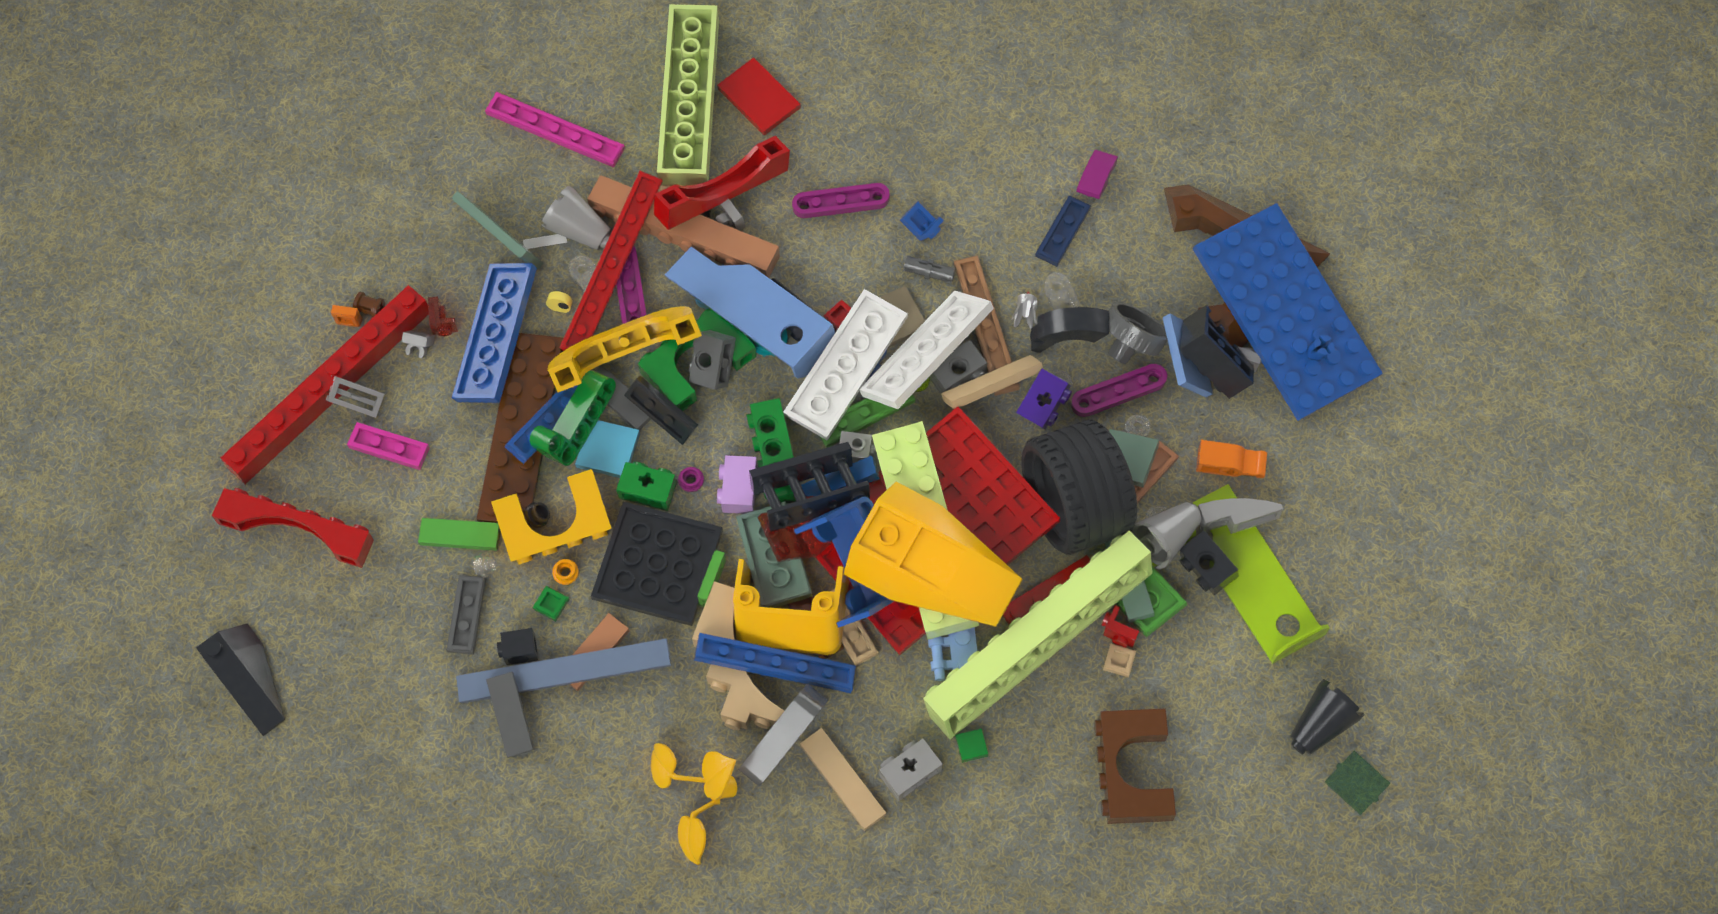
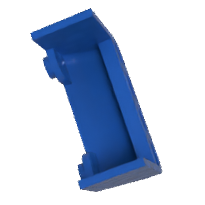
M861 497L794 529L796 534L812 528L814 536L819 541L826 543L832 540L845 568L851 545L874 504L869 498ZM849 578L853 588L847 592L845 604L850 611V615L838 621L837 626L839 628L869 617L894 601Z

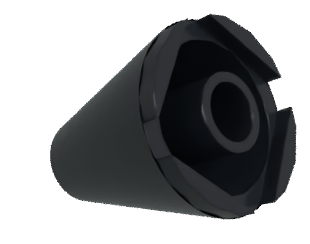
M1325 679L1318 684L1290 735V738L1293 740L1291 746L1302 755L1305 752L1311 755L1356 724L1364 716L1363 712H1357L1360 708L1340 689L1336 687L1332 691L1327 687L1330 682Z

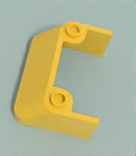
M739 559L733 596L736 639L742 642L796 653L821 655L836 653L841 647L844 627L838 628L837 622L845 618V600L850 581L844 575V567L838 566L835 592L823 591L818 593L812 601L811 611L760 607V594L756 588L750 586L751 570L744 559Z

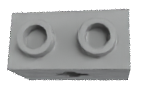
M924 739L918 742L915 740L911 741L902 749V754L896 758L891 756L880 765L882 768L879 769V777L898 802L942 771V762ZM904 765H914V771L911 772L909 769L904 771Z

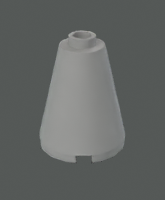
M567 186L561 192L564 197L559 200L555 199L547 210L541 226L593 249L599 250L601 247L604 249L610 237L611 229L574 188Z
M1184 502L1136 522L1131 532L1151 552L1152 562L1159 565L1156 568L1162 569L1171 563L1201 523V512L1196 505Z

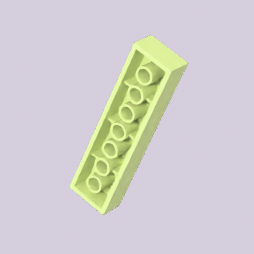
M669 4L657 177L663 180L662 185H696L709 181L719 30L718 8L715 5Z
M923 421L872 435L886 489H889L897 481L942 505L947 510ZM919 607L928 640L979 626V622Z

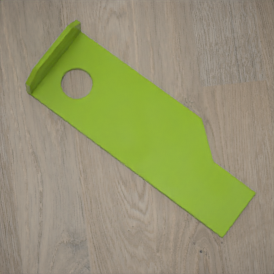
M1227 484L1196 500L1193 504L1198 507L1199 504L1237 497ZM1227 525L1210 530L1213 535L1212 540L1238 569L1239 577L1223 589L1272 664L1326 635L1330 627L1328 624L1319 625L1256 526L1233 534L1230 533ZM1210 560L1209 567L1211 569L1214 563ZM1282 615H1292L1299 622V631L1293 636L1282 635L1276 628L1277 619Z

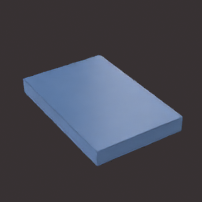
M1172 314L1164 316L1163 323L1178 385L1204 397L1212 395L1210 379L1207 376H1203L1198 371L1197 366L1190 359H1186L1180 351L1183 320Z

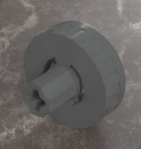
M1118 301L1113 302L1108 310L1109 332L1117 339L1108 351V354L1123 364L1128 363L1135 350L1150 356L1159 355L1168 341L1165 327L1153 317L1132 305Z

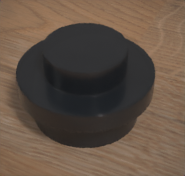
M534 502L526 507L525 516L532 526L541 528L547 524L550 518V511L545 504Z

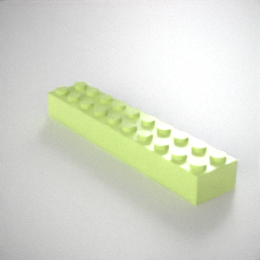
M1130 530L1124 535L1115 537L1106 550L1097 552L1091 558L1089 564L1084 568L1076 569L1071 574L1070 579L1063 585L1058 584L1055 586L1046 599L1034 603L1024 617H1018L1012 621L1008 630L1001 635H995L989 641L988 646L981 652H974L968 658L967 663L960 669L955 668L952 670L943 683L939 686L934 685L923 698L929 717L951 740L1131 590L1152 574L1151 552Z

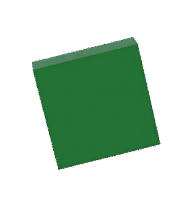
M546 586L532 608L534 611L556 622L569 602V597Z
M982 729L955 735L962 763L988 757Z

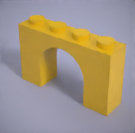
M592 469L567 477L576 504V517L568 530L556 536L541 535L528 525L517 494L491 502L511 562L517 560L519 565L533 560V554L542 552L543 556L558 552V546L567 544L568 548L583 544L582 538L592 535L593 540L608 535L607 530L612 528Z

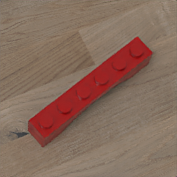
M776 135L760 142L736 165L714 179L696 185L683 186L674 184L654 195V215L670 230L722 204L726 200H730L788 171L790 150Z
M224 488L212 513V517L219 525L238 531H245L264 525L298 527L322 540L331 549L338 561L360 568L363 567L374 541L369 530L364 526L354 524L353 527L345 525L342 520L335 517H330V519L322 518L320 514L312 510L302 512L296 510L297 508L291 504L282 502L279 505L262 495H258L256 498L239 488H234V490Z

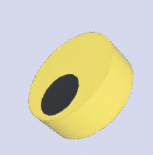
M560 291L549 293L546 301L548 308L563 313L569 312L573 303L572 298L568 294Z

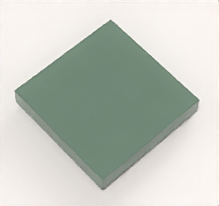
M1109 429L1125 457L1134 486L1144 488L1159 447V440Z

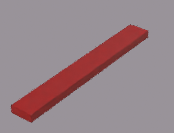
M639 171L559 347L562 351L594 336L654 203V195L660 190L663 183L662 179Z

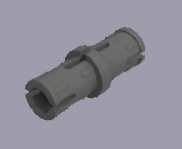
M907 256L903 271L925 276V279L930 280V278L952 284L956 268L937 264L931 259L926 261Z

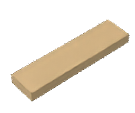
M1031 355L941 393L942 399L953 409L956 407L960 408L1038 374L1043 368L1042 362Z
M822 728L800 743L801 748L864 831L886 816L884 809Z

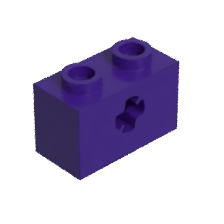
M1042 368L1016 413L1045 430L1048 426L1052 427L1059 416L1056 411L1060 404L1065 405L1071 396L1072 391L1069 390L1071 385ZM1050 394L1051 397H1049V399L1052 400L1051 404H1045L1042 407L1041 404H1043V402L1040 401L1041 397H1047Z

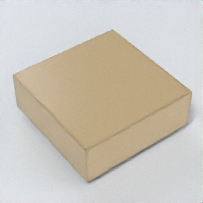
M1111 643L1103 670L1129 678L1136 651Z

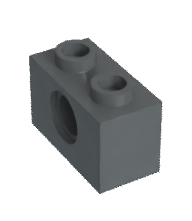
M712 330L701 332L702 336L695 338L693 342L694 354L689 367V382L714 390L728 387L736 337Z
M969 340L957 347L929 376V379L938 391L943 393L985 375L987 362ZM961 369L964 373L955 374L953 370Z

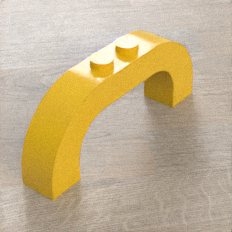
M680 306L660 310L589 337L569 347L549 363L548 372L557 392H561L581 384L582 377L599 365L664 340L674 339L680 345L702 336V333L690 307Z

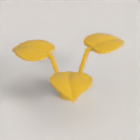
M655 743L651 756V772L653 780L658 787L668 788L671 785L672 779L705 783V795L712 799V801L693 811L690 817L687 815L682 816L678 825V840L684 854L691 862L700 865L706 844V831L701 820L696 817L708 808L720 804V799L731 798L736 795L737 782L731 776L736 760L726 757L719 752L711 751L706 753L703 759L702 774L704 778L677 775L674 773L677 763L672 750L665 744Z

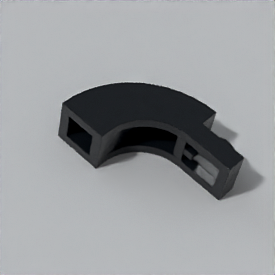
M1069 307L1041 314L1037 317V325L1031 328V351L1041 353L1054 344L1067 340H1084L1095 343L1109 334V311L1091 307Z

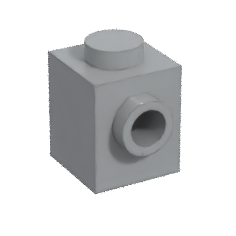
M841 431L839 444L849 442L852 448L853 463L869 456H873L875 459L876 449L875 445L872 444V435Z

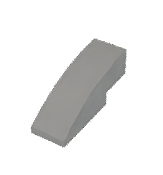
M1249 498L1215 500L1198 505L1201 512V523L1199 525L1202 531L1206 532L1227 525L1231 534L1279 519L1283 511L1282 504Z

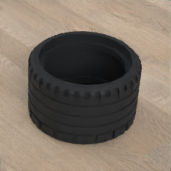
M1088 419L1034 437L1026 442L1021 457L1023 478L1061 520L1045 534V537L1055 549L1066 555H1071L1112 541L1115 537L1133 530L1138 511L1134 483L1125 457L1118 443L1106 427L1095 420Z

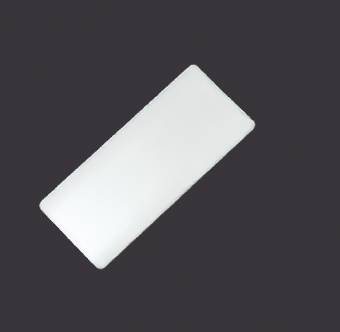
M559 234L523 240V244L527 249L567 243L566 237Z

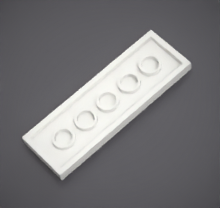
M864 289L784 410V416L828 440L859 393V389L864 385L907 319L908 313Z
M954 291L859 389L861 395L870 400L899 409L994 309L991 301Z

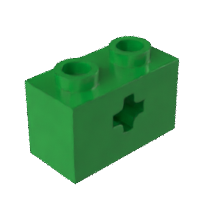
M625 462L616 488L618 498L668 511L677 485L676 476L668 469L658 468L656 470L648 468L646 464L641 462H633V464Z

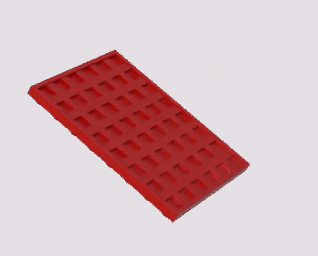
M956 407L926 432L948 512L1005 564L1009 565L1061 521L1060 517L959 407ZM881 470L878 472L880 479L869 483L870 500L873 504L887 490ZM812 528L808 529L799 536L800 541L836 582L838 566H844L832 540L823 543L814 536ZM849 581L848 591L853 588L851 581ZM894 601L873 615L866 617L899 656L926 634L919 607Z

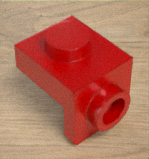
M1115 605L1112 613L1106 612L1101 626L1105 627L1103 636L1113 639L1112 642L1115 645L1133 648L1139 631L1115 621L1120 607Z

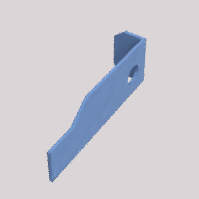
M690 247L665 274L672 282L789 365L797 379L806 377L835 334L833 325L750 264L718 266L696 249ZM797 326L803 331L802 339L793 345L784 343L781 340L782 332L787 327Z

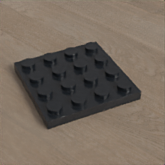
M623 501L591 593V599L693 626L699 607L697 596L713 553L718 548L723 528Z

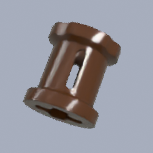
M361 291L358 292L353 302V308H357L359 313L361 312L372 317L385 307V300L383 298L375 299L366 296Z

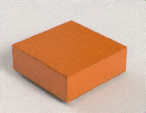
M332 306L331 314L336 324L353 327L361 326L362 317L357 308Z

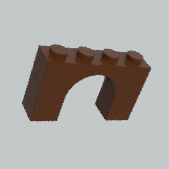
M1166 708L1101 711L1098 720H1094L1095 736H1100L1101 746L1096 748L1097 762L1102 763L1103 773H1099V788L1105 790V800H1101L1102 816H1107V824L1173 821L1176 816L1173 788L1138 789L1132 787L1121 778L1116 766L1117 754L1127 745L1141 742L1166 741L1168 736Z

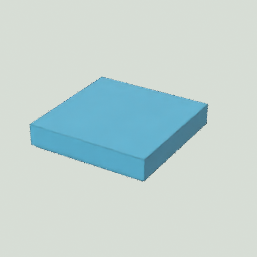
M598 420L578 454L575 463L576 468L592 469L593 472L620 478L625 462L631 463L640 431Z

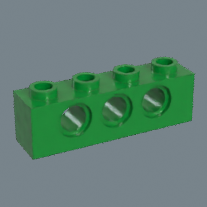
M780 398L750 404L751 413L746 414L749 429H754L756 437H752L754 452L760 451L761 460H757L758 468L793 458ZM765 427L774 428V430L770 433H765L762 431V429ZM770 450H778L780 452L776 456L767 454ZM789 485L774 489L780 503L796 501Z

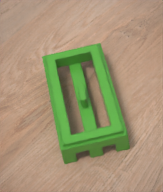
M716 550L713 553L697 596L699 605L702 607L706 604L714 581L719 582L726 563L724 552Z

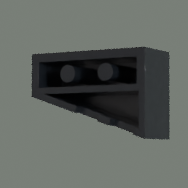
M1205 305L1183 320L1180 351L1186 359H1190L1197 366L1198 371L1203 376H1207L1213 382L1217 391L1223 392L1230 399L1254 384V368L1236 343L1232 346L1222 334L1226 330L1222 324L1216 326L1209 316L1211 309L1208 305Z

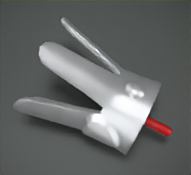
M1030 292L1018 296V306L1011 319L1015 318L1014 327L1020 324L1022 316L1027 318V324L1030 329L1033 327V315L1034 321L1037 324L1035 310L1037 309L1038 301Z

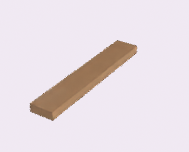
M978 255L954 261L962 293L991 301L993 305ZM994 308L974 329L982 357L987 362V373L1012 363ZM1017 382L996 391L994 395L1017 391L1020 388L1019 383Z

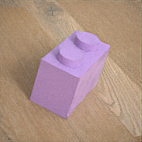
M725 455V463L720 464L719 480H723V486L717 490V504H721L723 513L745 514L754 511L755 495L751 489L749 470L757 468L756 457Z

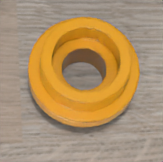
M562 559L554 565L552 574L557 583L569 585L578 578L579 569L574 561ZM564 569L571 571L568 576H562L561 572Z

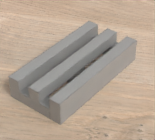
M334 376V382L329 389L330 393L329 396L327 395L326 400L376 418L385 394ZM339 384L377 396L376 401L339 389ZM338 393L372 405L373 409L371 411L334 397Z

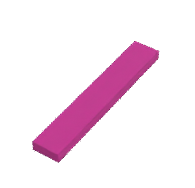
M499 92L495 93L485 110L486 114L613 168L625 150L624 144Z

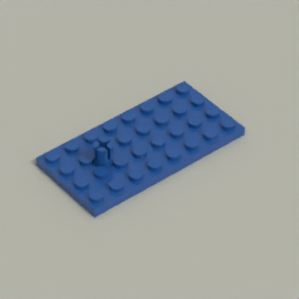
M1277 203L1192 248L1254 351L1260 357L1262 364L1297 421L1383 374Z

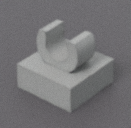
M729 199L723 202L721 207L724 213L718 215L715 218L716 221L729 227L733 225L739 231L745 228L743 217Z
M413 330L403 332L402 342L408 343L405 349L406 355H412L413 348L418 347L420 351L419 358L425 357L427 347L434 344L435 335Z

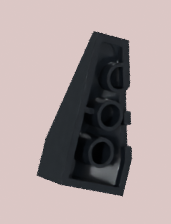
M248 623L218 631L196 647L262 736L285 720L272 678V672L266 658L264 645Z

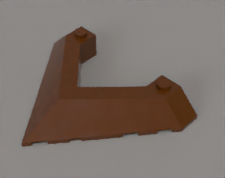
M1189 184L1164 188L1174 232L1199 229L1205 234L1209 233L1214 236L1252 216ZM1300 239L1317 267L1330 255V253ZM1225 302L1220 305L1208 306L1211 309L1209 313L1210 318L1216 326L1222 324L1226 330L1222 334L1231 346L1236 343L1238 347L1242 348L1249 342Z

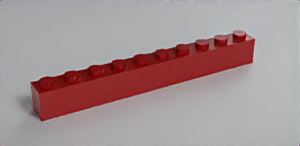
M409 285L404 288L220 458L225 466L246 485L333 404L327 401L326 398L327 395L329 396V389L333 385L334 376L356 383L402 340L403 332L413 330L431 313L427 301ZM339 384L338 388L347 391L350 387ZM336 393V395H335L334 398H337V399H338V398L341 397L342 395Z

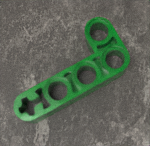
M593 370L588 371L582 378V383L576 388L554 428L551 430L541 425L534 428L530 435L531 446L543 456L562 465L569 466L572 464L614 394L616 388L614 379Z

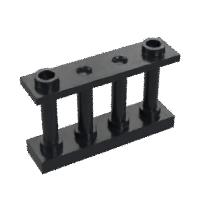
M849 442L749 470L753 494L765 493L771 509L767 510L770 532L815 519L861 497L870 499L868 481L857 484L849 467L853 466L852 448ZM839 471L846 487L832 491L825 478V474ZM814 478L821 495L806 498L800 482ZM789 485L797 502L782 506L774 489Z

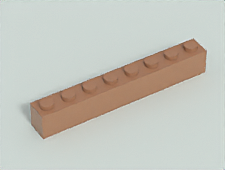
M600 175L587 198L588 204L599 217L603 218L606 216L613 219L616 223L632 187ZM654 203L640 232L643 235L651 234L656 236L665 244H676L685 252L690 247H693L712 262L718 261L724 265L750 264L768 278L780 258L779 246L702 215H698L668 230L654 215Z

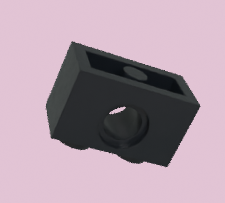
M1202 531L1180 549V563L1188 572L1193 571L1197 575L1198 579L1196 581L1205 592L1209 590L1213 595H1216L1239 577L1236 566L1205 531ZM1204 560H1211L1214 566L1206 570L1201 568L1200 564Z

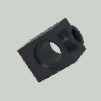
M533 628L500 633L501 642H497V651L499 658L503 657L506 665L538 661L536 635Z

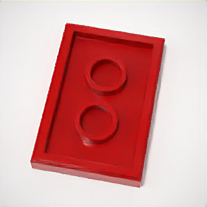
M754 57L717 84L718 90L764 136L801 108V104Z

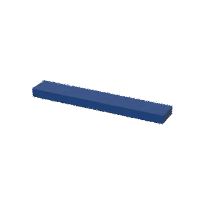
M699 633L694 661L803 684L808 683L809 685L851 693L853 690L856 665Z

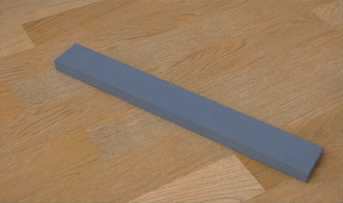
M666 638L458 675L456 680L459 702L462 704L490 699L491 696L486 679L508 672H514L519 693L670 667L672 665L668 640Z

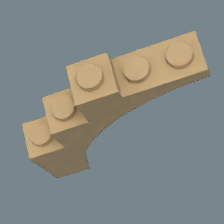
M714 581L692 638L694 647L697 645L699 633L735 640L733 604L735 588ZM710 665L706 675L707 682L711 685L710 687L722 693L729 690L720 714L722 722H725L724 725L737 731L740 728L748 729L750 721L753 720L756 726L769 729V726L772 727L783 714L784 710L768 700L752 683L746 671Z

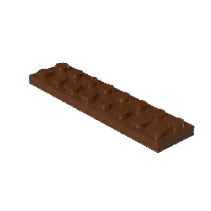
M519 333L499 403L477 514L478 522L498 523L492 501L517 494L524 516L526 507L534 503L543 455L536 451L523 464L504 446L553 397L555 385L548 372V365L562 352L559 347L564 339L563 337Z

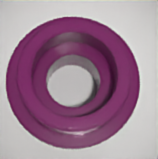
M687 467L680 472L678 483L684 491L695 492L703 486L704 476L698 468ZM689 477L696 479L692 484L686 482Z

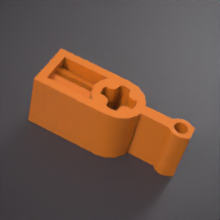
M1201 440L1198 448L1196 472L1232 477L1247 475L1264 478L1267 452L1247 450L1236 444Z

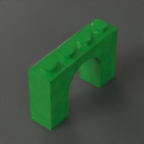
M710 308L706 309L700 315V318L696 320L701 332L712 330L736 337L732 366L736 371L757 357L756 347L746 335ZM674 339L664 340L659 348L653 352L646 353L640 359V362H638L639 371L647 382L680 410L684 411L697 401L696 392L678 372L676 366L680 356L686 350L693 347L694 339L680 345Z

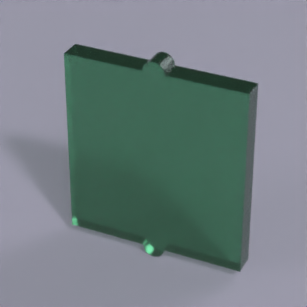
M1355 751L1342 764L1338 763L1336 765L1337 769L1324 782L1359 815L1373 802L1376 803L1379 800L1378 796L1390 785L1388 780Z

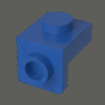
M919 202L914 203L900 219L905 227L920 241L928 237L930 239L935 237L941 230L939 225L944 221L941 217L935 219Z

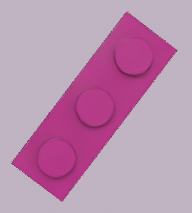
M358 422L347 443L349 449L417 470H421L430 449L427 443Z

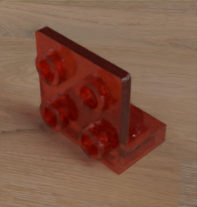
M761 513L758 516V520L778 562L817 557L833 543L832 540L826 543L819 541L814 536L812 528L799 534L795 533L794 529L809 521L770 532L767 513Z

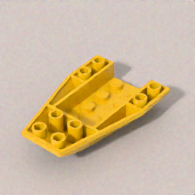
M897 481L874 504L851 545L844 570L845 576L889 600L994 627L998 625L1023 580L942 505Z

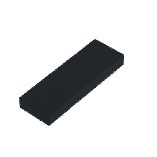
M641 376L635 379L624 395L682 445L698 427L695 421Z

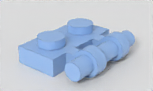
M975 627L948 634V637L940 636L928 640V646L932 649L933 661L930 664L931 671H934L935 681L946 680L945 670L960 669L967 663L968 658L977 651ZM942 647H950L951 660H943Z

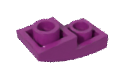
M1094 150L1081 176L1076 192L1100 199L1107 187L1108 178L1117 164L1118 156Z

